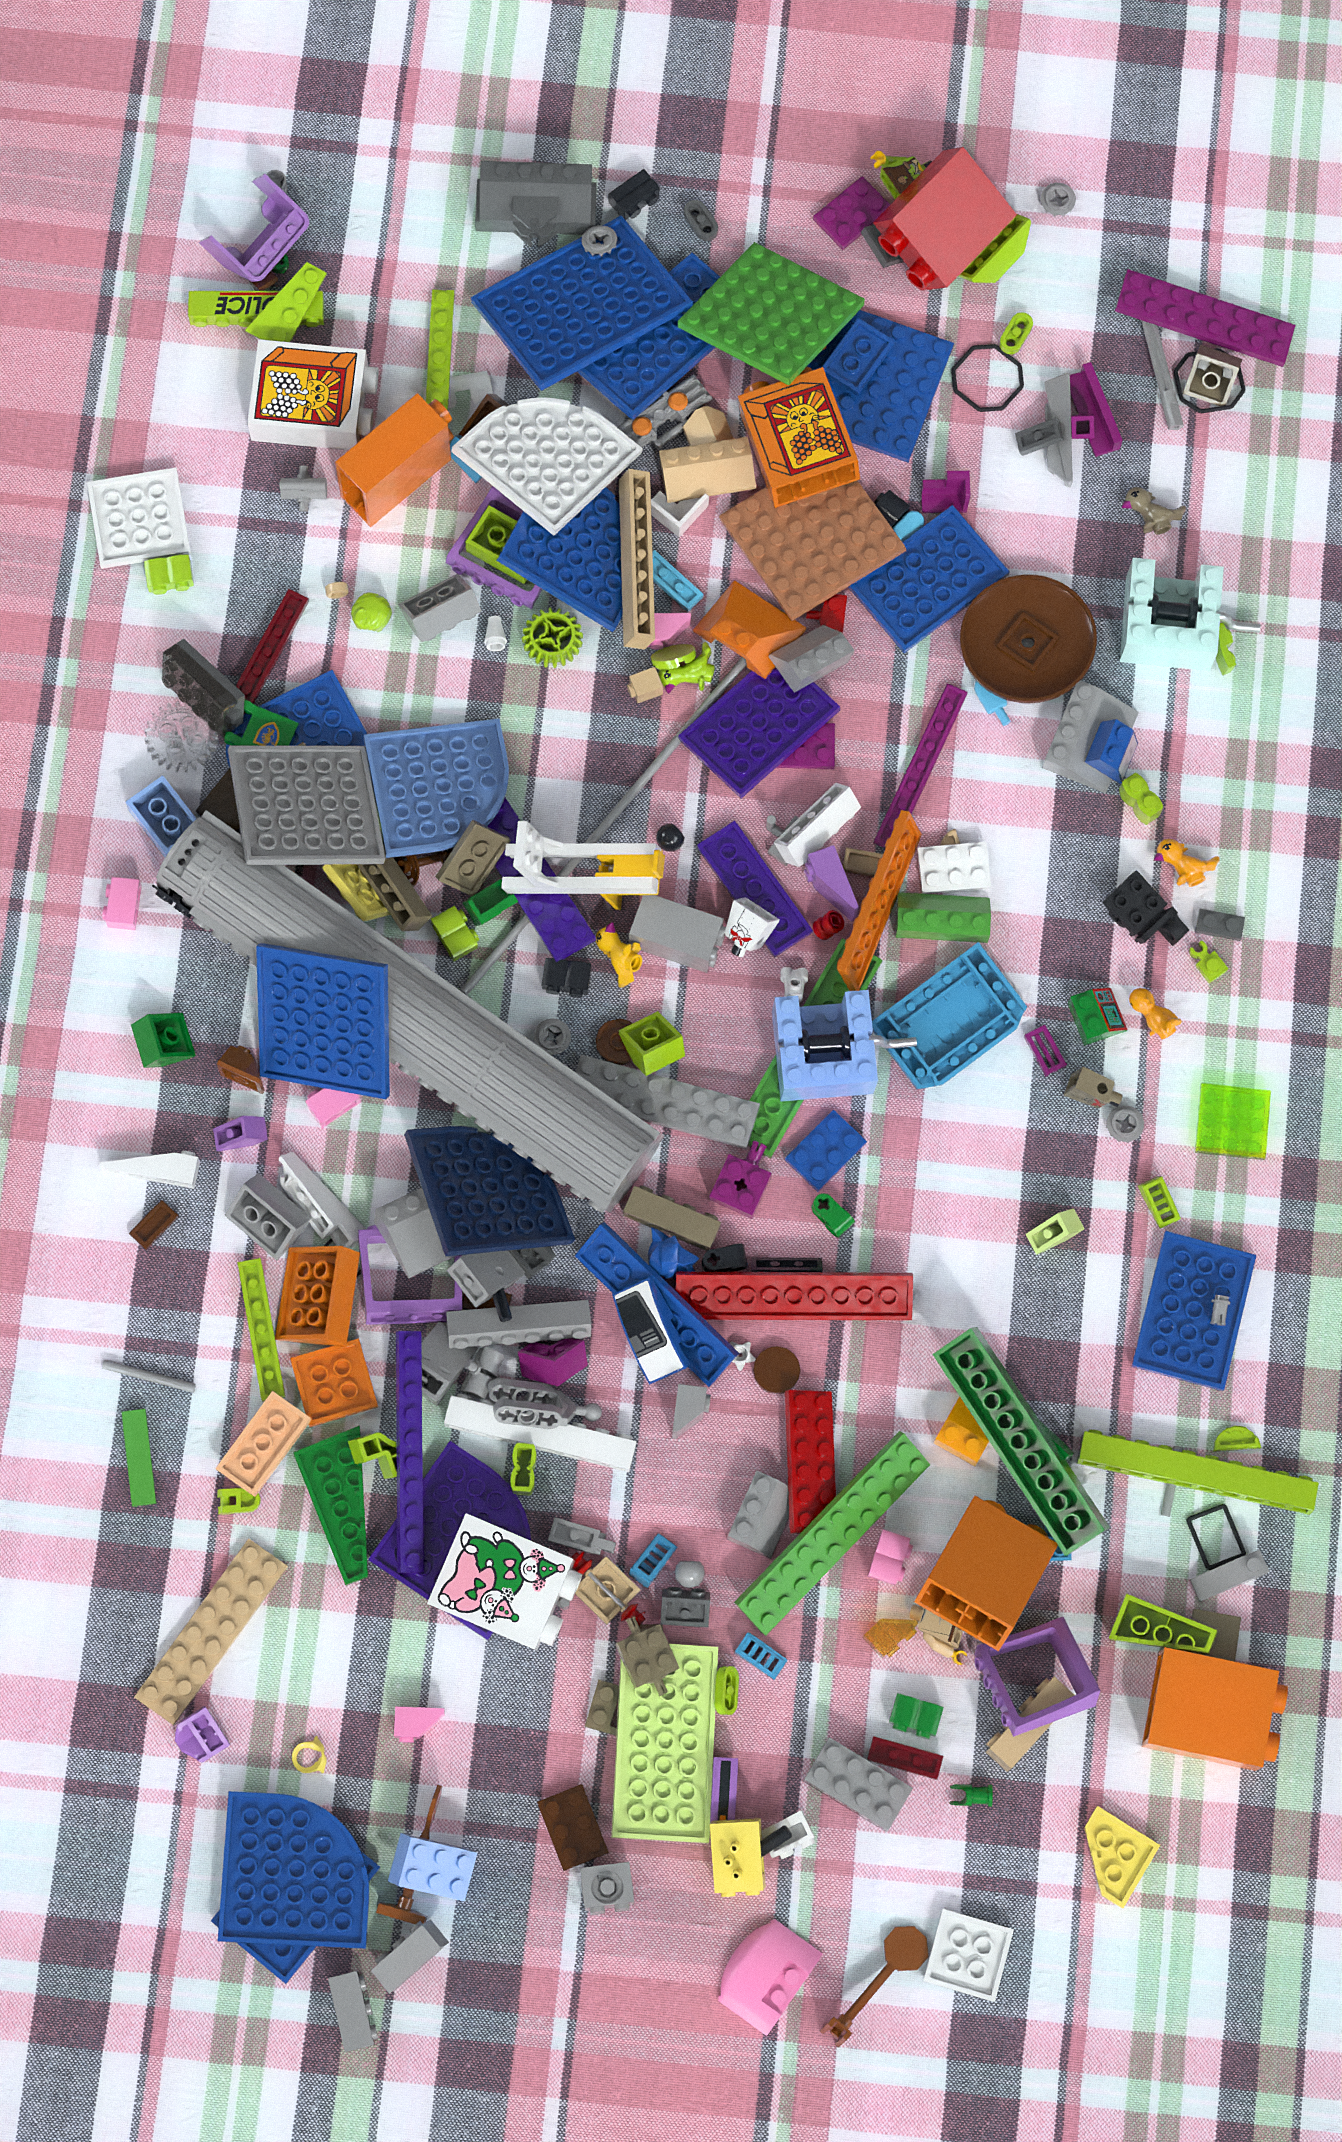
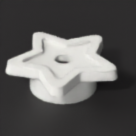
M730 1342L743 1355L742 1357L737 1356L733 1361L739 1371L743 1369L745 1363L756 1360L750 1353V1342L742 1345Z

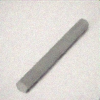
M104 1360L102 1369L191 1393H194L196 1388L195 1383Z

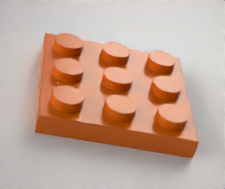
M359 1338L347 1341V1345H334L290 1358L305 1414L312 1419L308 1424L309 1427L378 1408Z

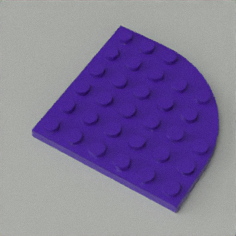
M449 1441L423 1479L424 1572L398 1573L397 1518L368 1560L426 1600H429L466 1513L531 1541L530 1527L524 1508L517 1495L513 1494L510 1485L489 1466ZM445 1612L487 1641L494 1633Z

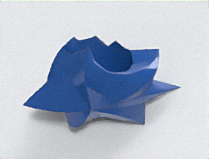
M651 1227L652 1243L648 1250L649 1266L660 1276H664V1279L672 1277L675 1281L676 1272H696L693 1265L699 1260V1257L682 1248L676 1236L668 1237L665 1233Z

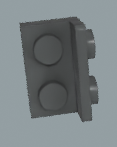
M669 1587L662 1590L660 1625L709 1627L710 1592H706V1590L701 1588L687 1591L679 1587Z

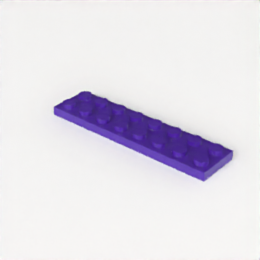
M506 797L498 813L487 827L508 836L511 840L509 844H516L517 827L520 819ZM504 850L494 865L501 878L524 877L513 866L514 858L506 856ZM542 858L541 872L546 877H557L546 859ZM514 894L518 900L517 903L556 962L567 958L596 941L595 935L568 894Z

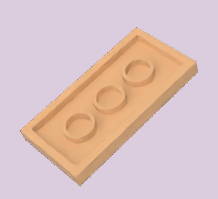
M272 1391L215 1469L256 1497L312 1419Z

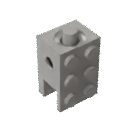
M629 1862L580 1868L585 1911H590V1915L605 1914V1909L614 1908L615 1912L629 1911L630 1906L634 1905V1892Z

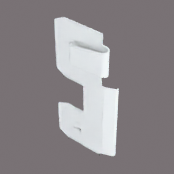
M487 371L450 377L448 409L454 408L456 405L455 392L470 389L471 399L475 404L481 403L486 394H493L490 376H488ZM424 387L422 390L424 400L426 401V387Z

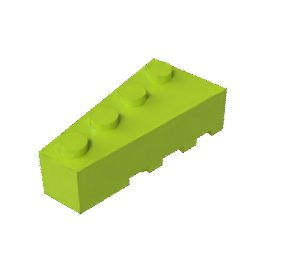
M1126 1594L1109 1640L1210 1654L1218 1631Z

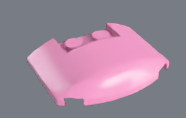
M776 1919L754 1930L734 1951L722 1975L721 1996L719 1995L718 1998L719 2002L766 2036L823 1955V1953Z

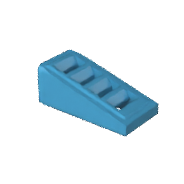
M658 1533L631 1567L629 1575L648 1588L676 1551L677 1546ZM658 1544L668 1552L665 1554L655 1546ZM651 1552L654 1553L655 1555H657V1556H658L659 1558H661L662 1560H661V1561L657 1560V1559L654 1558L652 1555H650V1553H651ZM647 1560L649 1563L655 1566V1569L651 1568L649 1565L644 1563V1561Z
M749 1632L745 1635L734 1653L773 1680L776 1679L788 1661ZM749 1643H754L750 1652L746 1654L744 1651ZM758 1647H760L763 1650L755 1660L752 1658V1656L754 1655ZM766 1653H769V1659L764 1666L761 1665V1660ZM774 1658L779 1661L771 1672L768 1668Z

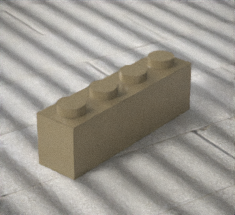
M385 855L384 864H357L402 932L418 931L432 917V914L393 857L386 858Z
M641 1185L640 1188L634 1186L623 1210L624 1217L650 1228H655L669 1236H676L677 1239L705 1251L711 1250L721 1227V1222L717 1221L718 1217L710 1213H705V1215L696 1212L697 1209L689 1204H683L682 1206L674 1203L675 1199L670 1196L662 1195L660 1197L655 1195L653 1190Z

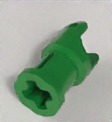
M972 1784L950 1785L951 1789L964 1790L966 1795L963 1800L950 1801L949 1804L955 1806L987 1804L988 1807H992L993 1787L991 1784H988L987 1787H972Z

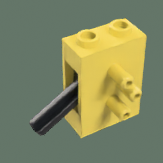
M761 1818L712 1821L710 1823L715 1893H721V1897L735 1896L736 1892H745V1895L749 1896L759 1895L760 1891H763L766 1887L764 1856L792 1838L789 1828L783 1825L762 1839Z

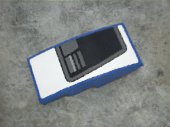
M651 1276L612 1294L629 1345L649 1385L684 1370L690 1365L679 1346L682 1339L671 1322L674 1315Z

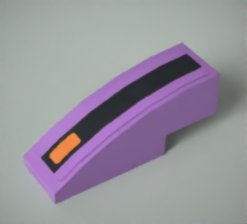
M713 1758L710 1823L718 1820H735L738 1758Z

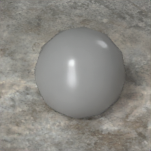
M680 1561L676 1565L675 1577L680 1585L692 1588L698 1586L703 1581L705 1570L701 1562Z

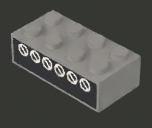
M830 1737L803 1780L806 1784L885 1832L889 1831L913 1789Z

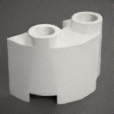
M802 1810L762 1830L763 1839L783 1825H786L792 1833V1838L770 1852L772 1858L779 1855L781 1859L787 1858L794 1854V1848L801 1845L802 1849L816 1843L814 1840L815 1836Z

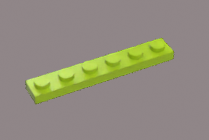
M432 289L426 402L429 404L436 399L448 411L455 293L454 290Z
M258 1258L237 1262L261 1400L264 1402L272 1391L285 1398L262 1260Z

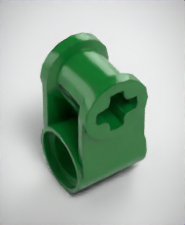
M823 1193L814 1199L811 1207L812 1212L836 1238H839L855 1223L853 1217L830 1195ZM826 1202L828 1204L826 1209L820 1210L818 1208L819 1204Z

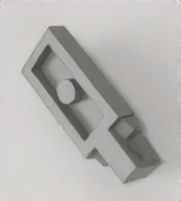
M554 1518L548 1537V1542L593 1555H600L601 1550L614 1553L616 1547L615 1542L605 1540L606 1534L601 1533L600 1530L559 1518Z

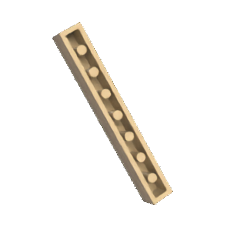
M628 469L619 479L624 647L646 649L655 640L650 472Z

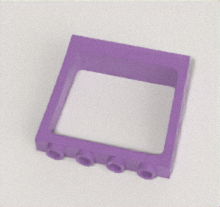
M492 486L448 553L446 563L452 566V570L459 575L465 573L471 576L475 584L483 585L484 583L491 587L494 594L508 596L514 605L519 607L524 605L532 609L542 588L534 585L531 591H525L460 555L466 546L465 541L489 505L518 521L523 511Z
M376 1225L369 1226L364 1230H358L366 1325L447 1322L446 1312L462 1310V1290L455 1280L454 1298L375 1301L372 1297L367 1245L386 1243ZM457 1255V1256H455V1257H454V1263H455L460 1257H462V1255Z
M1064 1617L1009 1635L999 1651L985 1643L977 1645L974 1654L975 1667L977 1671L982 1670L984 1686L986 1689H991L993 1705L995 1708H1000L1002 1724L1004 1727H1009L1013 1737L1096 1706L1100 1689ZM1049 1642L1052 1644L1076 1695L1029 1716L1020 1717L991 1656Z

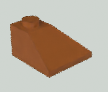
M231 1045L216 1064L220 1075L263 1094L265 1089L253 1056L250 1054L251 1051L240 1045L237 1048Z

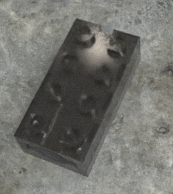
M182 639L163 652V684L168 689L173 690L181 702L189 705L196 716L204 719L211 730L216 731L223 737L227 732H231L235 727L237 728L243 724L245 695L185 639Z

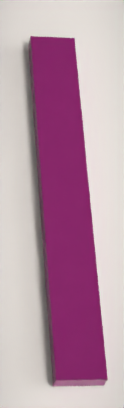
M946 684L874 839V844L885 848L886 841L893 832L894 821L899 817L901 810L909 811L912 815L966 699L967 691L951 684Z

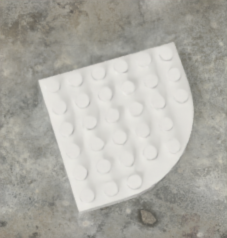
M530 398L519 400L516 404L507 407L504 405L488 414L452 447L451 452L552 535H555L642 453L643 448L603 416L585 406L581 408L570 404V401L556 398Z

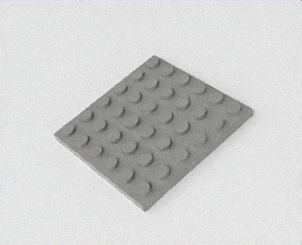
M229 746L228 755L246 865L384 864L385 854L365 746Z

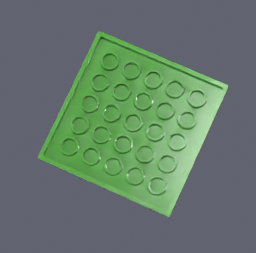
M754 242L678 320V328L790 385L864 306L865 299Z

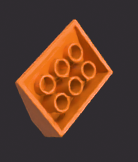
M344 1246L289 1247L275 1340L319 1345H347L360 1252Z

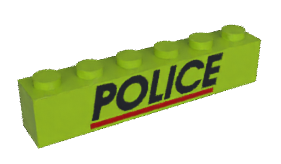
M189 291L188 317L190 325L196 327H205L207 325H217L219 327L239 325L241 327H248L280 291ZM323 291L317 292L300 325L308 327L324 325Z

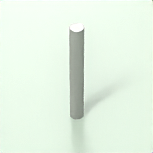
M1174 1446L1173 1451L1182 1452L1183 1450L1181 1446ZM1166 1484L1161 1510L1162 1516L1170 1517L1176 1488L1174 1484Z

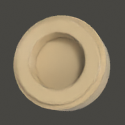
M334 582L325 586L326 596L331 599L342 598L349 593L348 585L345 582Z

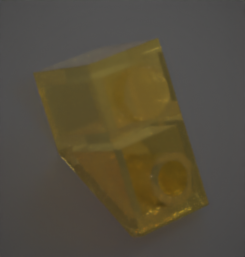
M880 1619L862 1638L882 1659L886 1655L890 1658L900 1649L898 1644L903 1639L909 1641L918 1632L915 1628L919 1623L916 1620Z

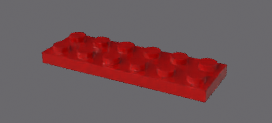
M785 1391L790 1534H800L836 1497L832 1391Z

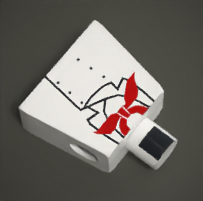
M746 897L734 900L725 930V935L734 941L731 952L736 956L743 957L746 950L760 949L780 919Z

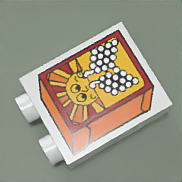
M258 339L248 415L251 441L350 450L360 441V435L367 436L372 431L373 409L364 408L365 393H377L378 367L368 366L366 350Z

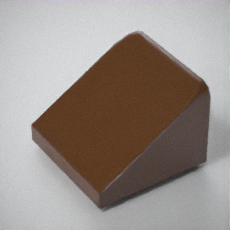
M270 271L264 279L258 282H249L255 291H264L277 283L278 278Z

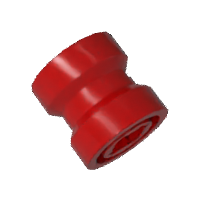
M830 910L823 917H819L813 922V931L819 939L828 940L834 934L844 929L845 921L839 912Z

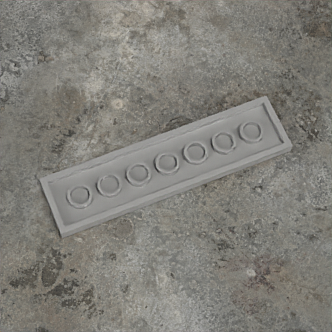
M585 1055L580 1056L575 1072L645 1122L743 1149L748 1147L760 1103L654 1074L645 1076L640 1070Z

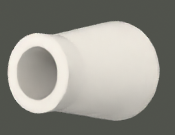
M499 616L488 618L484 643L490 651H501L507 643L501 617Z

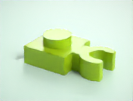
M1201 940L1198 945L1202 951L1196 952L1191 947L1189 954L1192 958L1199 960L1195 967L1210 984L1227 972L1229 968L1215 951L1209 954L1206 943Z

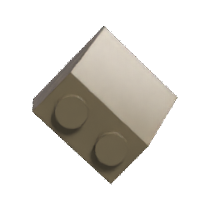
M1200 345L1183 394L1218 406H1225L1242 359Z

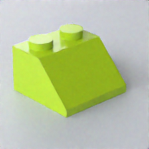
M658 1011L619 1030V1035L633 1063L645 1076L685 1057L683 1036Z

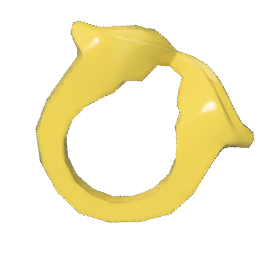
M315 1736L314 1740L300 1743L294 1748L292 1762L298 1771L302 1773L316 1771L324 1773L327 1759L324 1754V1745L318 1739V1736ZM310 1748L321 1752L322 1757L313 1766L304 1768L297 1762V1754L301 1749Z

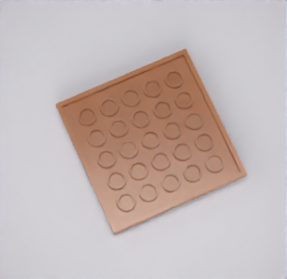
M858 481L774 508L769 491L765 487L719 515L721 523L791 621L906 551L903 542Z

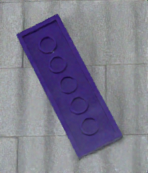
M736 821L731 822L697 844V849L733 900L746 897L780 919L764 943L774 958L813 933L810 925Z

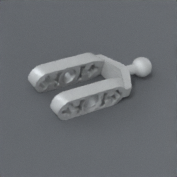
M505 1378L493 1379L488 1384L490 1399L496 1402L493 1406L495 1419L503 1424L554 1429L558 1426H567L574 1415L584 1416L591 1422L597 1421L602 1416V1409L598 1404L590 1403L586 1406H577L563 1392L555 1390L548 1384ZM520 1391L528 1392L523 1397L516 1396ZM524 1411H533L529 1416L521 1415Z

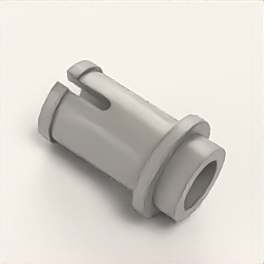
M1215 1295L1214 1299H1212L1211 1302L1214 1304L1211 1324L1226 1325L1227 1307L1231 1303L1228 1301L1229 1297Z

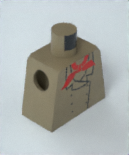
M1081 1067L1071 1074L1063 1096L1095 1108H1101L1107 1103L1118 1107L1123 1094L1113 1091L1114 1081L1086 1067Z

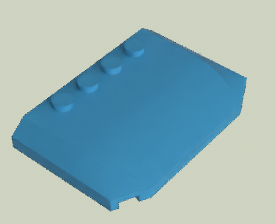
M978 942L872 1021V1028L875 1035L884 1036L886 1039L916 1037L917 1046L886 1048V1050L916 1090L943 1085L1014 1032L1027 1006Z

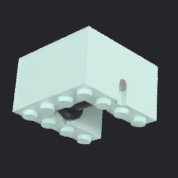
M1132 559L1126 576L1120 662L1210 671L1218 653L1220 621L1231 630L1260 633L1261 624L1233 621L1229 614L1219 612L1224 567L1201 565L1195 581L1154 577L1156 560Z

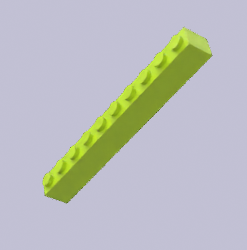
M1098 1430L1084 1431L1081 1437L1076 1464L1162 1483H1170L1180 1487L1308 1515L1315 1509L1319 1482H1314L1313 1478L1308 1476L1296 1478L1289 1476L1290 1474L1285 1471H1275L1274 1473L1266 1471V1468L1254 1465L1252 1468L1243 1466V1463L1230 1460L1229 1462L1219 1461V1458L1216 1456H1196L1195 1452L1189 1450H1182V1452L1173 1451V1448L1170 1446L1159 1445L1155 1447L1149 1445V1442L1144 1440L1132 1442L1126 1440V1437L1121 1435H1112V1437L1102 1435L1103 1433Z

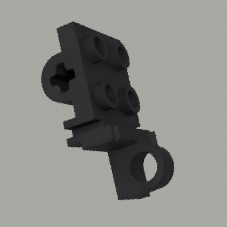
M1137 870L1103 901V904L1109 909V915L1119 926L1126 928L1130 932L1129 935L1131 937L1136 934L1138 935L1135 939L1136 943H1145L1159 931L1174 946L1190 930L1177 915L1178 912L1174 907L1164 910V907L1167 905L1165 900Z

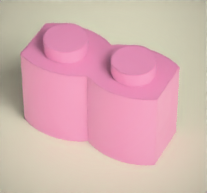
M883 1529L867 1577L894 1586L897 1581L902 1582L906 1568L902 1567L904 1558L909 1559L913 1545L909 1544L911 1538Z

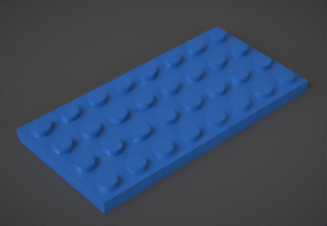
M693 253L689 254L669 272L692 300L693 305L720 278L717 273ZM685 311L577 372L631 420H634L716 347L678 328V320L687 312Z

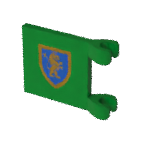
M244 699V713L252 715L244 735L241 738L232 732H227L224 742L230 746H289L299 723L258 707Z

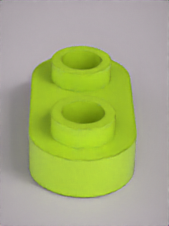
M1020 312L1015 314L1000 338V348L1004 353L1015 354L1023 346L1033 327V319L1029 314ZM1022 324L1025 328L1021 329L1017 325ZM1012 342L1014 346H1008L1007 343Z
M722 1666L716 1674L714 1704L716 1711L720 1715H732L737 1709L739 1674L733 1666Z

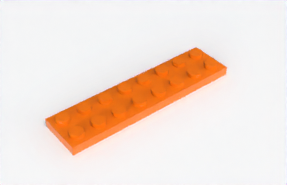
M901 810L899 817L894 821L891 837L886 841L885 851L878 861L876 874L870 880L867 896L862 900L859 916L854 920L853 931L846 940L842 957L837 962V970L849 991L860 990L922 836L909 811Z

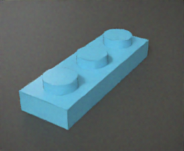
M654 550L652 552L653 582L685 611L689 612L704 597V594Z

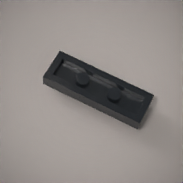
M751 1257V1272H823L822 1258Z

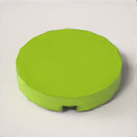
M677 644L656 651L650 658L655 668L671 669L680 666L679 662L685 661V664L690 663L695 659L696 651L695 647L691 644Z

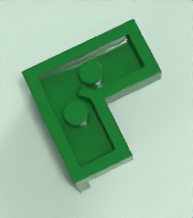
M501 879L462 902L476 926L483 925L518 902L514 894H507L501 888Z

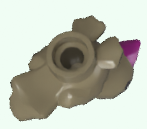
M1134 487L1127 492L1121 508L1133 509L1142 515L1145 521L1143 526L1145 534L1154 531L1156 535H1160L1172 528L1170 523L1173 520L1180 521L1182 519L1186 506L1182 505L1176 509H1167L1151 502L1156 498L1152 496L1151 492L1141 487Z

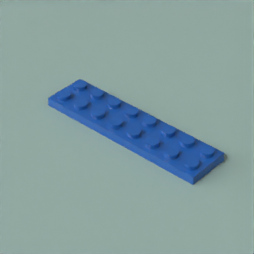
M605 1222L599 1225L576 1253L575 1257L612 1293L649 1276L653 1278L674 1315L671 1322L682 1339L679 1346L690 1363L688 1367L708 1387L715 1383L740 1354Z

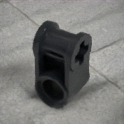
M733 1244L708 1250L701 1262L703 1270L705 1272H734L748 1268L744 1244ZM710 1257L717 1261L716 1266H712L710 1262L707 1263Z

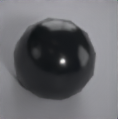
M667 823L657 831L656 841L663 851L675 852L684 844V835L673 823Z

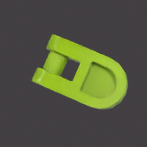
M242 1488L217 1490V1498H220L219 1515L250 1513L257 1510L260 1506L261 1498L259 1493L254 1497ZM230 1497H236V1505H230Z

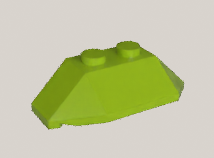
M1017 214L965 268L959 277L973 283H996L1024 254L1031 220Z

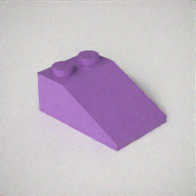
M833 845L808 854L807 862L805 863L806 869H804L807 882H812L816 891L851 922H854L858 915L859 906L835 846Z

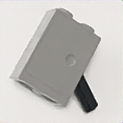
M508 1250L467 1254L460 1257L447 1269L475 1307L493 1297L500 1321L506 1322L512 1319L504 1290L519 1280L525 1274V1271Z

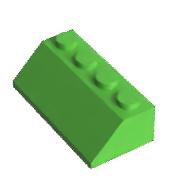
M898 893L896 938L988 943L991 927L990 898Z

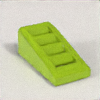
M1157 1176L1138 1185L1140 1193L1159 1229L1181 1219L1162 1176ZM1157 1185L1159 1189L1150 1193L1149 1189ZM1162 1194L1163 1198L1153 1201V1197ZM1166 1202L1167 1207L1157 1210V1206ZM1171 1211L1172 1215L1161 1219L1160 1215Z

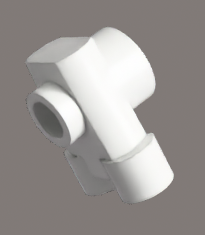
M784 967L780 971V980L784 983L785 988L784 997L798 996L800 1003L803 999L804 985L808 982V970L806 968L793 970L790 967Z

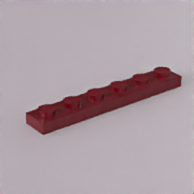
M290 589L287 590L236 685L245 695V700L253 704L255 703L307 607L309 598Z

